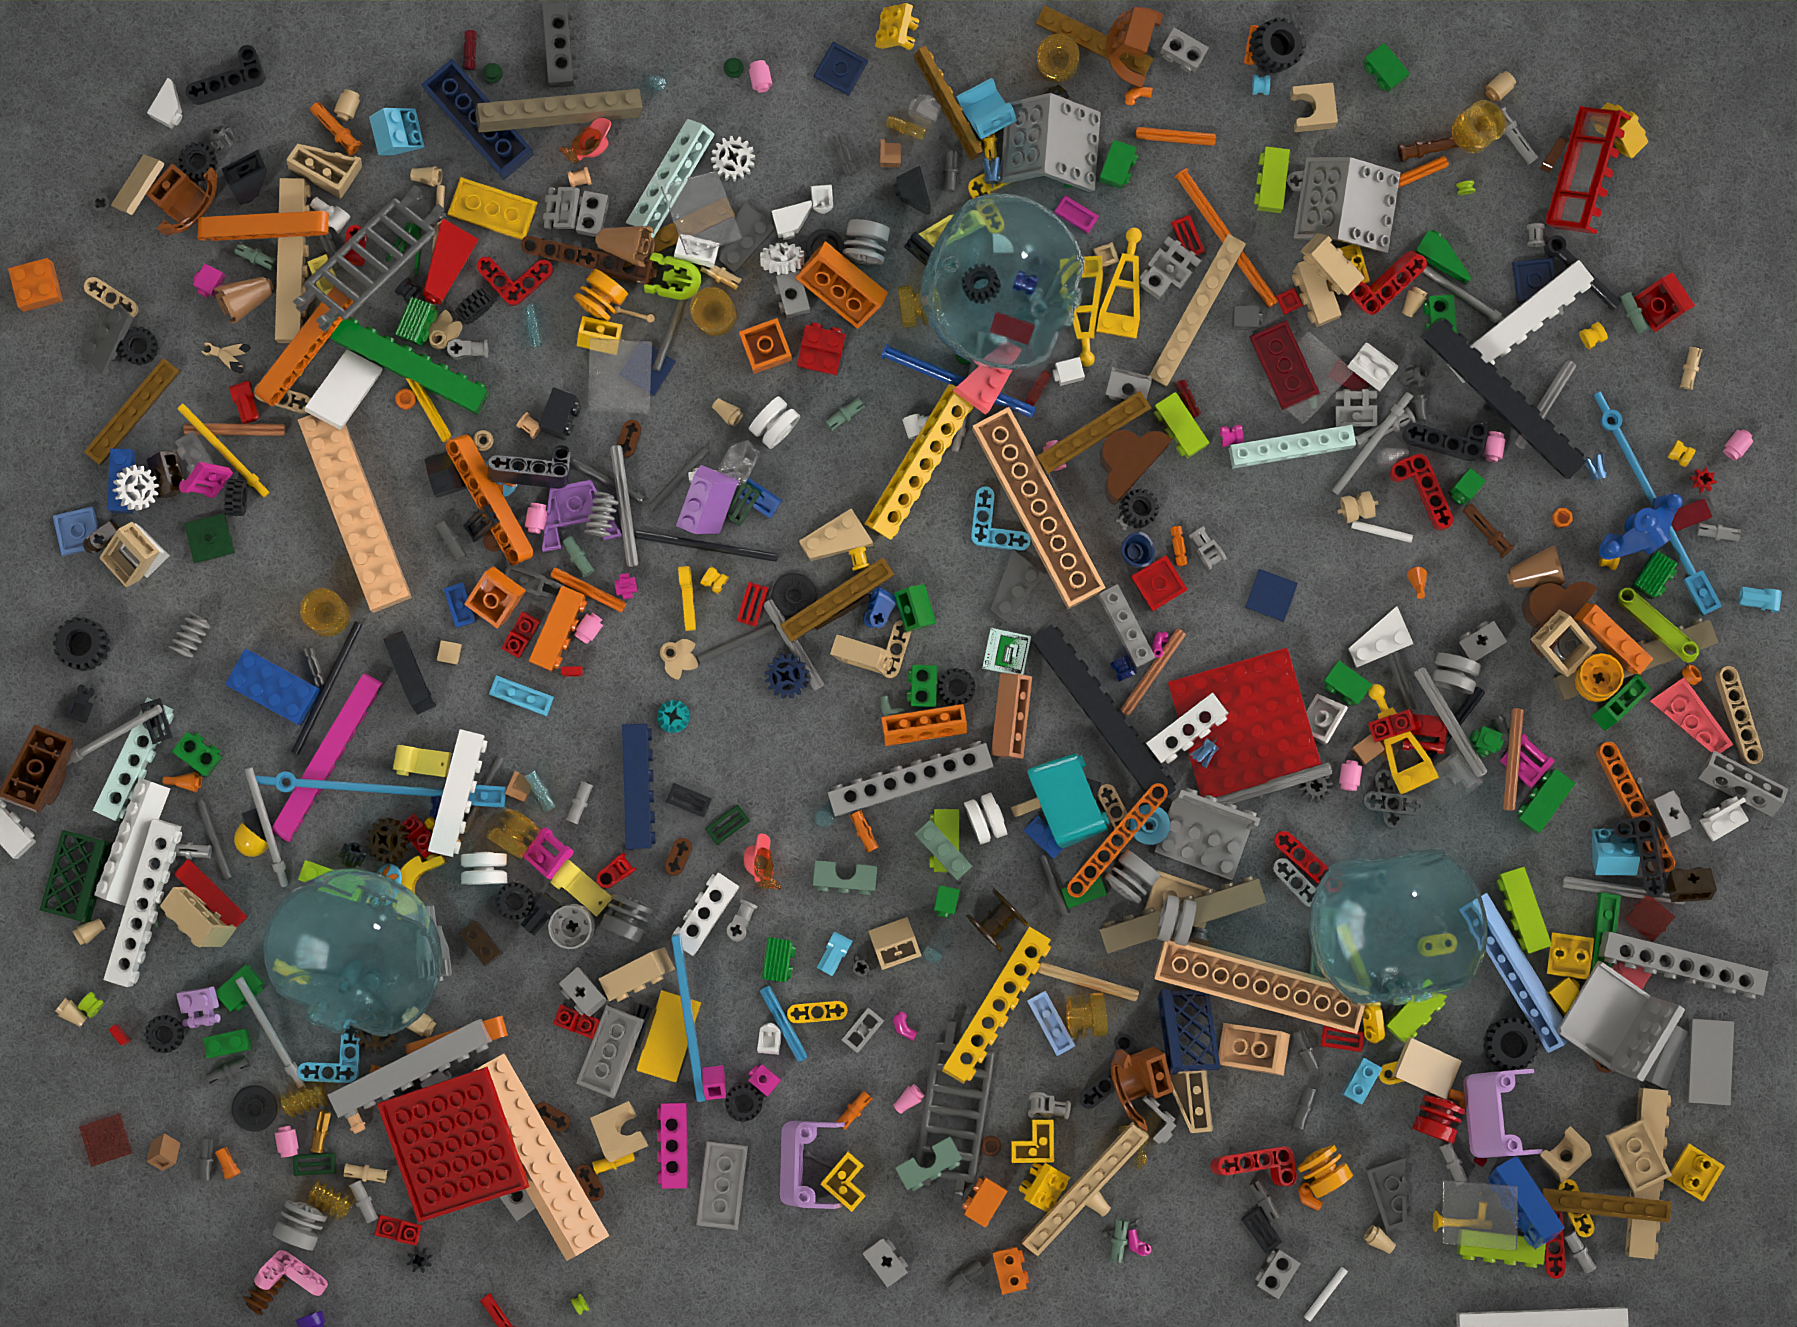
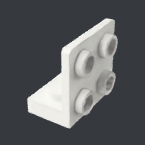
M1737 796L1729 798L1720 803L1721 808H1711L1703 813L1704 818L1700 819V822L1711 841L1717 840L1749 821L1740 804L1746 801L1744 797L1739 799Z

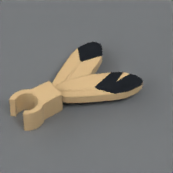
M204 343L205 346L211 347V351L208 353L202 351L205 356L219 357L233 372L237 374L244 373L242 365L233 356L242 355L250 351L251 347L249 345L236 344L220 349L212 346L210 343Z

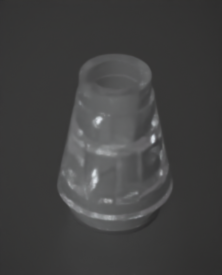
M1407 447L1382 448L1377 452L1379 465L1386 468L1409 457Z

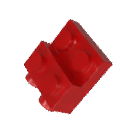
M811 323L810 326L806 325L797 367L837 376L846 334L842 333V329L831 327L830 330L822 329L823 325L818 323Z

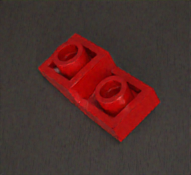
M522 611L501 649L520 658L541 620Z
M1410 709L1368 723L1375 743L1417 729Z
M413 813L401 823L406 826L403 831L409 832V835L406 837L420 854L426 858L432 853L428 851L432 834Z
M561 1004L553 1021V1024L590 1039L594 1038L600 1023L598 1018L589 1017L585 1013L581 1015L577 1010Z
M379 1214L374 1235L417 1246L422 1225Z

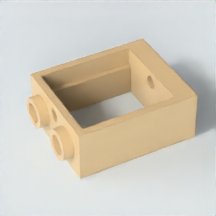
M130 522L116 531L99 558L127 588L141 580L158 555L159 550L133 522ZM123 544L140 561L136 569L119 552Z
M1558 610L1530 639L1553 667L1567 677L1574 673L1579 665L1589 658L1597 648L1573 618L1561 610ZM1570 627L1582 643L1561 662L1549 646Z
M836 635L830 654L839 661L886 675L887 670L891 669L893 664L892 655L883 648Z

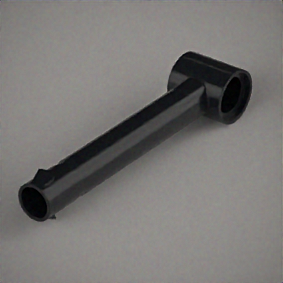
M1552 236L1545 242L1544 252L1550 257L1557 256L1567 267L1578 261L1566 249V240L1562 236ZM1551 242L1558 244V251L1552 249ZM1587 269L1594 278L1590 282L1592 285L1590 289L1608 306L1607 308L1615 310L1621 304L1619 296L1616 297Z

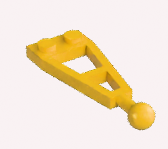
M1132 227L1126 232V239L1128 241L1127 253H1122L1099 312L1096 332L1133 339L1137 338L1140 321L1139 256H1135L1136 243L1142 238V233L1138 228ZM1125 262L1133 263V282L1119 279ZM1115 287L1133 289V317L1106 312Z
M1102 256L1061 258L1062 282L1077 339H1082V353L1079 355L1082 366L1090 367L1095 361L1093 353L1090 352V339H1094L1100 302L1103 281ZM1096 277L1092 305L1075 306L1069 279ZM1091 312L1089 332H1082L1077 313Z
M1380 684L1372 685L1368 694L1371 699L1376 700L1381 710V713L1377 714L1378 719L1397 714L1393 707L1389 709L1386 704L1384 687ZM1411 731L1384 740L1391 774L1401 795L1439 778L1430 757ZM1408 738L1424 762L1398 773L1392 744Z

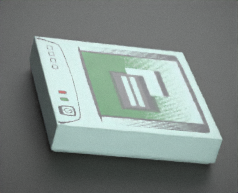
M991 628L982 669L1023 675L1031 636Z

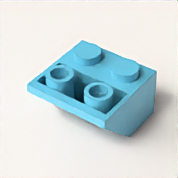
M383 108L369 116L378 155H397L425 147L416 109Z
M1592 829V863L1595 875H1637L1640 856L1636 837L1624 839L1619 838L1615 834L1614 829ZM1621 829L1624 833H1629L1630 829Z

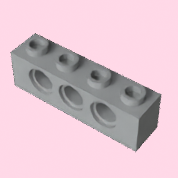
M1118 584L1099 593L1098 597L1135 669L1153 661L1156 657Z
M1713 751L1704 762L1698 779L1733 797L1737 796L1738 799L1744 797L1746 800L1744 803L1771 817L1784 804L1788 792L1786 787L1716 751Z

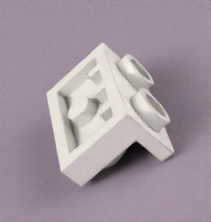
M679 234L674 258L714 268L719 244Z
M1369 343L1364 344L1347 366L1379 391H1381L1398 369V365Z

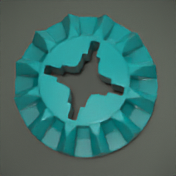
M669 700L659 708L657 721L666 732L678 733L687 727L690 721V712L684 703L677 700ZM675 708H677L676 715L679 716V718H682V720L675 719L671 723V725H669L670 717H668V715H666L665 713H673V711H675Z

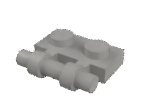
M550 187L548 195L545 196L547 204L546 212L543 213L544 228L552 229V222H554L553 227L557 229H575L580 189L577 187H558L556 195L557 189Z
M1168 237L1164 243L1170 247L1169 250L1165 252L1159 248L1148 265L1151 268L1154 266L1181 289L1193 273L1187 266L1192 263L1197 267L1202 260L1196 257V253L1193 251L1189 252L1181 246V242L1178 240L1174 241ZM1175 252L1185 258L1182 263L1172 257Z
M1350 389L1336 391L1335 400H1343L1344 405L1335 406V426H1377V405H1369V399H1377V391H1369V389H1362V391H1350ZM1350 399H1362V405H1350Z

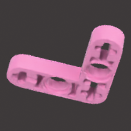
M284 1250L277 1251L254 1278V1282L258 1287L268 1290L285 1274L316 1296L322 1295L328 1285L321 1275Z

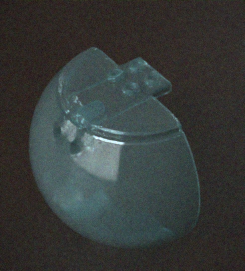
M995 193L983 195L965 202L942 231L925 267L920 285L919 300L931 328L938 338L955 354L971 363L991 369L1016 370L1044 363L1052 353L1060 330L1072 325L1075 318L1073 315L1074 311L1082 301L1080 296L1083 290L1077 286L1084 271L1085 259L1081 256L1082 252L1070 230L1046 207L1031 199L1013 194ZM976 264L981 267V264H985L986 267L990 265L992 269H995L1001 283L999 294L996 293L997 297L995 299L991 297V302L989 303L987 300H984L985 304H981L980 300L978 304L974 303V301L971 302L963 290L961 284L962 277L965 278V271L969 273L968 268L975 269L974 265ZM981 279L974 284V288H984L989 281ZM1000 312L1035 324L1029 345L989 332L995 313Z
M1428 849L1407 852L1398 857L1366 861V858L1340 861L1327 869L1328 872L1324 874L1312 899L1309 914V937L1312 951L1320 970L1328 982L1342 996L1350 1000L1352 1004L1361 1006L1402 1005L1407 1002H1423L1429 998L1451 994L1470 985V981L1474 979L1481 966L1486 951L1488 938L1487 916L1483 900L1474 881L1466 870L1450 855H1446L1443 850Z
M339 869L306 881L289 893L277 906L268 921L264 934V962L268 976L273 986L276 987L275 991L288 1000L308 1007L309 1009L304 1019L314 1025L329 1029L333 1033L344 1035L349 1025L378 1036H387L388 1033L399 1032L421 1017L431 1004L438 988L442 968V948L436 925L426 906L415 893L399 882L381 874L358 869Z

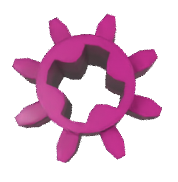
M629 573L619 574L620 579L614 580L617 595H622L623 599L633 598L632 593L638 592L635 577L630 578Z

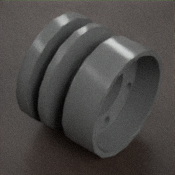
M613 893L611 898L619 901V905L608 904L616 912L614 915L604 914L600 927L640 943L645 930L637 925L638 921L648 923L649 919L642 917L641 914L645 912L652 915L653 910L639 900L627 895H616Z

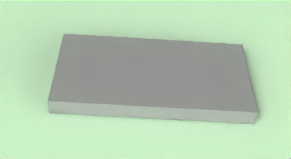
M606 1005L576 1084L615 1098L644 1019Z
M1691 1019L1687 1102L1718 1105L1731 1104L1734 1022Z
M706 1141L696 1225L738 1230L748 1146Z

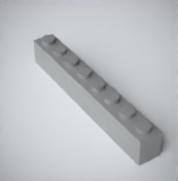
M482 1019L476 1020L328 1094V1097L338 1118L345 1116L347 1119L357 1114L356 1109L362 1106L364 1109L374 1106L376 1104L375 1100L380 1097L383 1100L395 1095L393 1091L400 1087L402 1091L413 1086L412 1081L418 1078L421 1081L432 1076L431 1072L439 1069V1072L451 1067L450 1062L456 1059L458 1063L470 1057L468 1053L474 1050L477 1053L489 1048L487 1044L492 1042Z

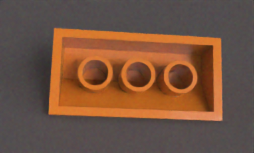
M826 241L812 254L795 277V279L857 329L882 306L888 294L886 290Z

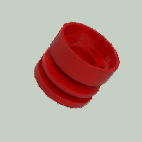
M1423 1095L1422 1100L1430 1103V1107L1420 1105L1419 1108L1426 1112L1427 1115L1426 1117L1416 1116L1412 1129L1454 1144L1458 1130L1451 1127L1450 1124L1451 1122L1461 1123L1462 1120L1453 1115L1454 1113L1464 1115L1465 1109L1460 1108L1457 1104L1447 1099Z

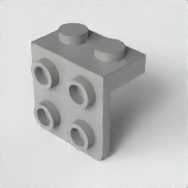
M1143 1096L1141 1100L1164 1121L1150 1138L1157 1144L1161 1142L1165 1144L1173 1135L1171 1131L1176 1127L1173 1123L1175 1118L1167 1111L1162 1113L1158 1109L1160 1104L1154 1098Z

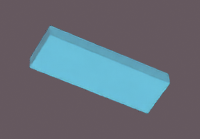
M497 675L489 692V695L544 716L548 715L554 699L553 696Z

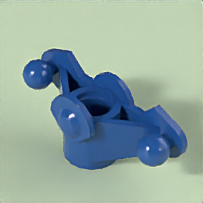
M1676 493L1656 497L1653 500L1652 509L1644 508L1638 511V513L1630 515L1625 521V533L1622 535L1606 534L1598 549L1600 556L1605 560H1611L1645 551L1649 555L1671 539L1668 533L1674 515L1682 506V497Z

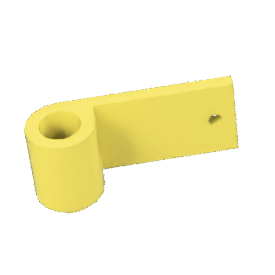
M397 745L393 770H397V775L409 776L410 772L447 777L452 753Z
M569 859L565 860L550 881L557 889L560 890L562 887L596 917L613 900L611 895Z

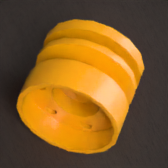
M593 269L586 279L591 289L581 286L579 289L584 295L576 292L573 297L590 315L609 322L611 317L605 310L615 314L616 311L610 303L613 302L621 305L627 298L628 293L609 276L597 269Z
M1603 653L1592 655L1576 671L1574 679L1576 689L1588 701H1605L1613 696L1622 685L1624 678L1623 668L1619 661L1611 655ZM1597 675L1600 676V682L1598 684L1595 683V677Z
M1334 1144L1316 1150L1307 1156L1297 1167L1299 1172L1309 1169L1303 1175L1304 1179L1315 1178L1309 1187L1316 1198L1332 1192L1353 1177V1173L1346 1163L1336 1166L1335 1163L1341 1158L1340 1153L1330 1156L1337 1150Z

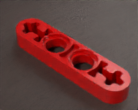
M1281 831L1275 835V846L1326 891H1334L1339 887V877L1292 834L1287 831ZM1286 835L1288 837L1287 842L1290 845L1293 844V841L1297 845L1292 847L1288 853L1286 849L1289 847L1286 844H1279V836L1284 837ZM1300 848L1304 851L1305 856L1302 860L1294 858L1293 852L1295 849ZM1312 862L1319 864V873L1312 874L1309 871V865ZM1324 869L1328 872L1325 874L1327 878L1333 877L1335 879L1333 881L1334 887H1327V881L1324 878H1321L1320 881L1317 879V877L1323 874Z
M1554 1211L1555 1214H1558V1218L1563 1224L1562 1211ZM1563 1230L1556 1238L1547 1242L1545 1246V1271L1549 1277L1554 1279L1561 1278L1565 1274ZM1551 1242L1559 1244V1251L1555 1254L1549 1252L1548 1246ZM1549 1256L1554 1258L1560 1257V1260H1556V1265L1561 1268L1560 1271H1557V1275L1550 1271V1267L1554 1266V1261L1549 1260Z

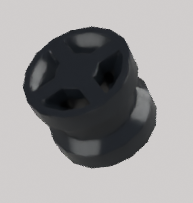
M408 277L398 285L395 293L398 296L401 295L408 304L410 297L415 298L420 293L421 288L414 286L412 280Z

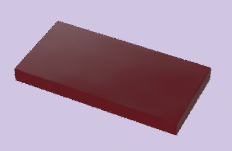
M1287 320L1249 336L1282 410L1320 394Z

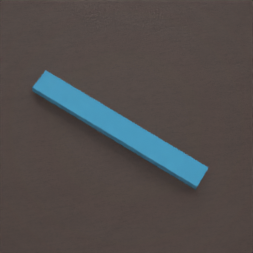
M681 933L673 934L671 939L696 1099L698 1102L705 1101L702 1067Z

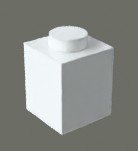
M1080 357L1058 362L1055 364V369L1052 370L1055 382L1059 381L1060 386L1082 381L1085 378Z

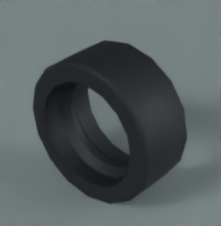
M831 229L814 231L806 242L808 260L813 254L814 243L822 237L832 239L837 246V251L842 254L844 249L842 238Z

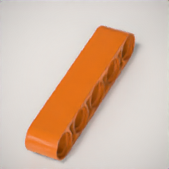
M503 1016L483 1021L492 1041L508 1036ZM458 1029L404 1045L406 1054L408 1055Z

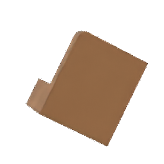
M881 139L880 167H901L900 143H885V139Z
M1371 733L1353 746L1351 750L1361 764L1365 765L1384 751V747L1380 742H1374Z
M515 771L505 794L526 803L535 780Z
M165 1133L153 1139L146 1162L161 1171L176 1164L180 1142Z

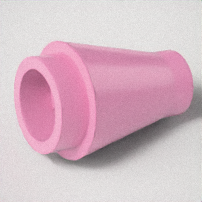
M915 1084L908 1085L893 1106L902 1114L907 1109L922 1102L921 1099L924 1097V1094Z

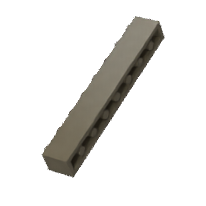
M632 89L478 103L475 114L479 133L593 122L597 118H606L608 120L640 118L643 107L640 90Z
M1701 618L1691 622V627L1689 628L1677 627L1698 645L1699 650L1719 643L1710 620L1703 622ZM1655 636L1652 637L1653 641L1646 643L1645 640L1637 642L1653 658L1645 670L1680 658ZM1684 650L1687 654L1693 653L1692 650ZM1622 666L1624 678L1634 675ZM1576 671L1569 677L1556 672L1557 677L1553 678V682L1561 702L1580 695L1574 681ZM1597 675L1595 677V683L1598 684L1600 682V676Z
M1253 875L1242 878V883L1234 885L1233 882L1221 885L1222 889L1217 891L1211 888L1202 891V895L1195 898L1193 895L1181 898L1182 902L1179 903L1178 911H1180L1181 905L1186 899L1197 902L1193 926L1266 903L1259 879L1253 878ZM1153 907L1142 911V915L1134 917V914L1124 916L1121 922L1114 923V920L1103 923V927L1099 928L1107 954L1157 938L1158 922L1162 908L1155 911Z

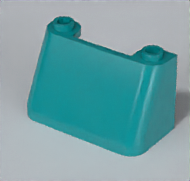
M1077 753L1027 769L1054 839L1062 849L1109 830L1107 826L1110 823L1106 812L1102 813L1097 806L1084 774L1083 767L1086 766L1083 756H1078Z

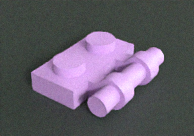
M214 986L176 993L181 1014L188 1013L189 1016L188 1019L182 1021L184 1027L198 1028L200 1025L211 1026L214 1023L220 1022V1015H214L213 1011L214 1008L219 1007ZM203 1010L204 1015L199 1017L198 1011Z

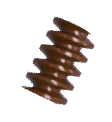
M282 1276L268 1290L261 1289L253 1282L256 1290L248 1289L251 1297L243 1296L246 1305L255 1313L263 1315L261 1309L266 1310L268 1308L266 1302H273L271 1295H278L276 1288H283L281 1281L287 1282V1278Z

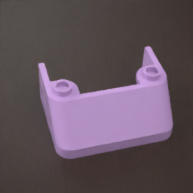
M1534 1069L1476 1073L1466 1076L1463 1086L1470 1151L1475 1157L1540 1154L1543 1152L1542 1149L1522 1150V1142L1516 1135H1505L1501 1093L1509 1092L1514 1088L1515 1075L1534 1073Z
M789 1121L785 1123L782 1127L781 1201L788 1206L802 1208L836 1209L843 1207L842 1203L815 1202L814 1191L808 1186H803L804 1144L815 1140L817 1127H845V1122Z

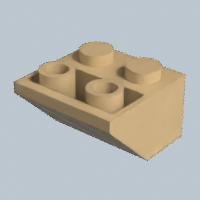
M908 917L868 931L882 970L921 957Z

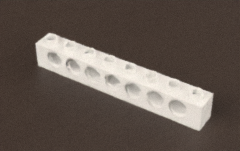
M152 819L103 980L125 987H130L137 983L140 974L138 968L145 959L146 952H144V948L151 939V925L155 923L158 916L156 909L164 896L162 889L170 876L168 869L170 863L172 864L176 857L174 850L176 843L178 844L181 840L182 832L180 830L182 826L159 819ZM161 838L166 840V847L164 849L159 846ZM155 858L160 860V867L158 869L153 866ZM149 878H152L154 881L152 889L147 886ZM143 898L147 899L148 901V907L146 909H144L141 906V900ZM137 918H139L142 921V927L140 929H138L135 926V920ZM131 938H133L136 941V947L134 949H132L129 946V940ZM125 958H127L130 961V966L128 969H126L123 966V960Z

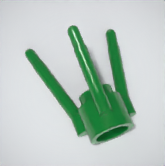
M413 223L405 224L404 230L416 240L423 236L420 234L421 228ZM400 236L393 245L396 249L402 241ZM403 240L399 249L401 253H403L407 244L405 240ZM420 250L415 254V276L418 275ZM388 254L386 262L390 261L392 255Z

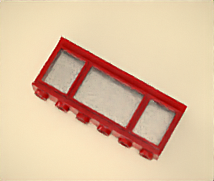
M1579 107L1574 127L1570 134L1567 151L1564 154L1561 171L1558 174V181L1552 195L1551 205L1546 215V224L1561 230L1597 234L1598 230L1590 227L1589 224L1592 216H1601V209L1595 206L1597 197L1607 196V190L1601 187L1603 177L1611 178L1613 175V170L1606 166L1609 157L1617 158L1619 155V151L1612 147L1615 137L1623 138L1625 135L1624 130L1618 127L1620 119L1630 120V115L1621 110Z

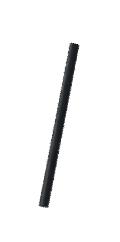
M639 530L635 532V538L774 562H777L778 557L776 553Z
M354 622L291 752L300 754L362 624Z

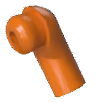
M1134 86L1125 93V104L1134 105L1135 99L1138 97L1151 98L1153 88Z
M1450 1089L1447 1098L1457 1101L1459 1107L1465 1109L1464 1114L1466 1115L1464 1092Z
M1302 1183L1298 1188L1301 1203L1319 1211L1323 1202L1313 1197L1309 1183Z

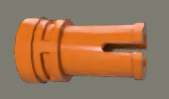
M228 1147L215 1152L222 1166L225 1180L241 1173L238 1167H236L237 1164H234Z

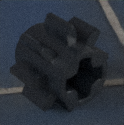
M352 842L349 845L344 844L339 857L343 858L342 864L349 868H354L357 865L359 867L362 865L367 853L363 852V846Z
M415 1247V1254H407L411 1257V1260L406 1264L414 1267L412 1272L420 1268L421 1272L424 1273L425 1265L428 1267L432 1266L428 1261L433 1255H427L426 1247L422 1251ZM417 1254L420 1257H424L422 1265L419 1262H415V1259L418 1257Z

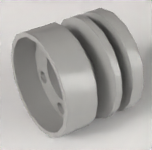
M849 220L846 236L853 240L844 242V247L846 248L843 249L842 255L848 260L859 264L882 265L884 263L882 255L886 253V249L879 245L888 243L890 228L868 220Z
M1126 849L1118 859L1124 868L1120 870L1113 866L1111 870L1117 877L1115 878L1107 873L1105 879L1123 897L1139 904L1142 899L1136 894V891L1145 896L1147 892L1141 885L1145 883L1152 887L1160 875L1141 858Z
M577 903L567 904L556 910L550 917L548 924L549 935L559 947L576 949L593 937L596 929L595 918L592 912L585 906ZM571 920L574 923H578V927L575 928L576 931L568 927L571 924Z
M286 1200L284 1206L292 1210V1212L287 1210L281 1211V1214L288 1219V1222L277 1221L272 1235L299 1248L314 1250L319 1237L311 1232V1230H322L323 1225L316 1222V1220L325 1222L327 1215L309 1204Z

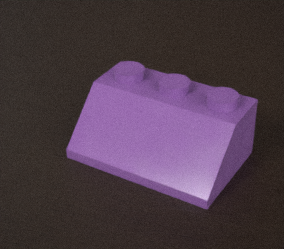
M700 465L693 476L676 526L694 534L720 533L739 481Z

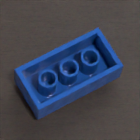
M246 648L225 683L228 687L300 726L321 692V689Z
M1517 1156L1496 1167L1488 1177L1490 1188L1498 1193L1502 1206L1510 1211L1514 1224L1522 1229L1528 1245L1533 1246L1535 1250L1556 1238L1565 1228Z

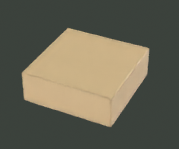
M1112 242L1093 249L1095 256H1102L1103 268L1119 262Z
M441 640L437 661L458 665L462 645Z

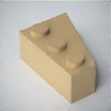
M301 144L295 146L286 160L289 170L339 199L343 197L362 168L360 157L354 156L353 158L344 156L342 153L326 152L323 149Z
M1317 233L1301 250L1305 255L1303 259L1310 266L1314 265L1318 269L1317 274L1322 279H1328L1332 283L1330 287L1338 295L1342 293L1348 296L1365 277L1350 260H1347L1342 255L1343 252L1340 248L1336 249L1329 236Z
M1302 261L1296 265L1292 280L1295 286L1300 287L1302 292L1300 293V299L1303 305L1307 304L1310 312H1307L1310 322L1312 324L1315 323L1316 327L1339 319L1342 314L1333 290L1331 291L1327 280L1322 279L1317 274L1318 269L1314 265L1310 266L1306 261Z
M852 508L799 541L800 546L810 561L845 553L859 547L873 546L871 538Z
M173 887L160 905L165 911V915L178 925L180 931L186 933L191 938V942L195 946L223 947L237 928L232 924L230 926L225 925L219 919L221 915L217 912L213 914L204 907L206 903L188 888Z
M665 947L599 978V981L608 1000L617 999L619 1002L629 997V992L634 990L637 993L646 988L645 984L649 982L655 984L663 980V975L675 970Z
M1207 1071L1178 1072L1177 1075H1170L1173 1086L1172 1093L1190 1132L1212 1131Z

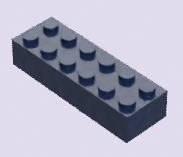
M453 59L449 60L421 84L427 95L503 181L534 155L532 148L515 129L478 133L475 114L477 104L489 103L490 101Z

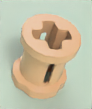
M584 167V170L567 172L571 187L592 184L588 167Z
M528 412L520 418L516 425L518 428H522L529 433L532 439L541 431L539 423L531 418Z

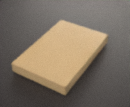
M143 154L111 206L119 211L133 215L162 170L164 163Z
M1157 871L1160 877L1151 888L1145 909L1152 907L1154 911L1161 909L1167 895L1178 897L1179 901L1182 902L1181 898L1193 895L1194 898L1201 896L1202 891L1210 888ZM1206 922L1195 925V927L1204 929Z
M1408 1037L1392 1076L1438 1097L1447 1099L1462 1061Z
M1641 1118L1605 1135L1632 1193H1637L1672 1176L1645 1118Z

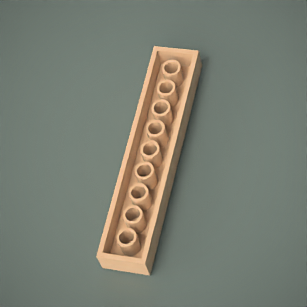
M1010 407L973 425L972 431L1067 609L1103 592L1106 587Z
M313 415L298 419L370 610L375 613L411 599L412 596L346 424L339 430Z
M1171 937L1168 942L1163 941L1154 972V979L1356 1034L1358 1033L1368 998L1367 990L1189 941L1186 946L1175 944L1174 937Z
M502 1054L475 1070L488 1067L530 1186L525 1190L566 1261L607 1238L609 1234L505 1054Z

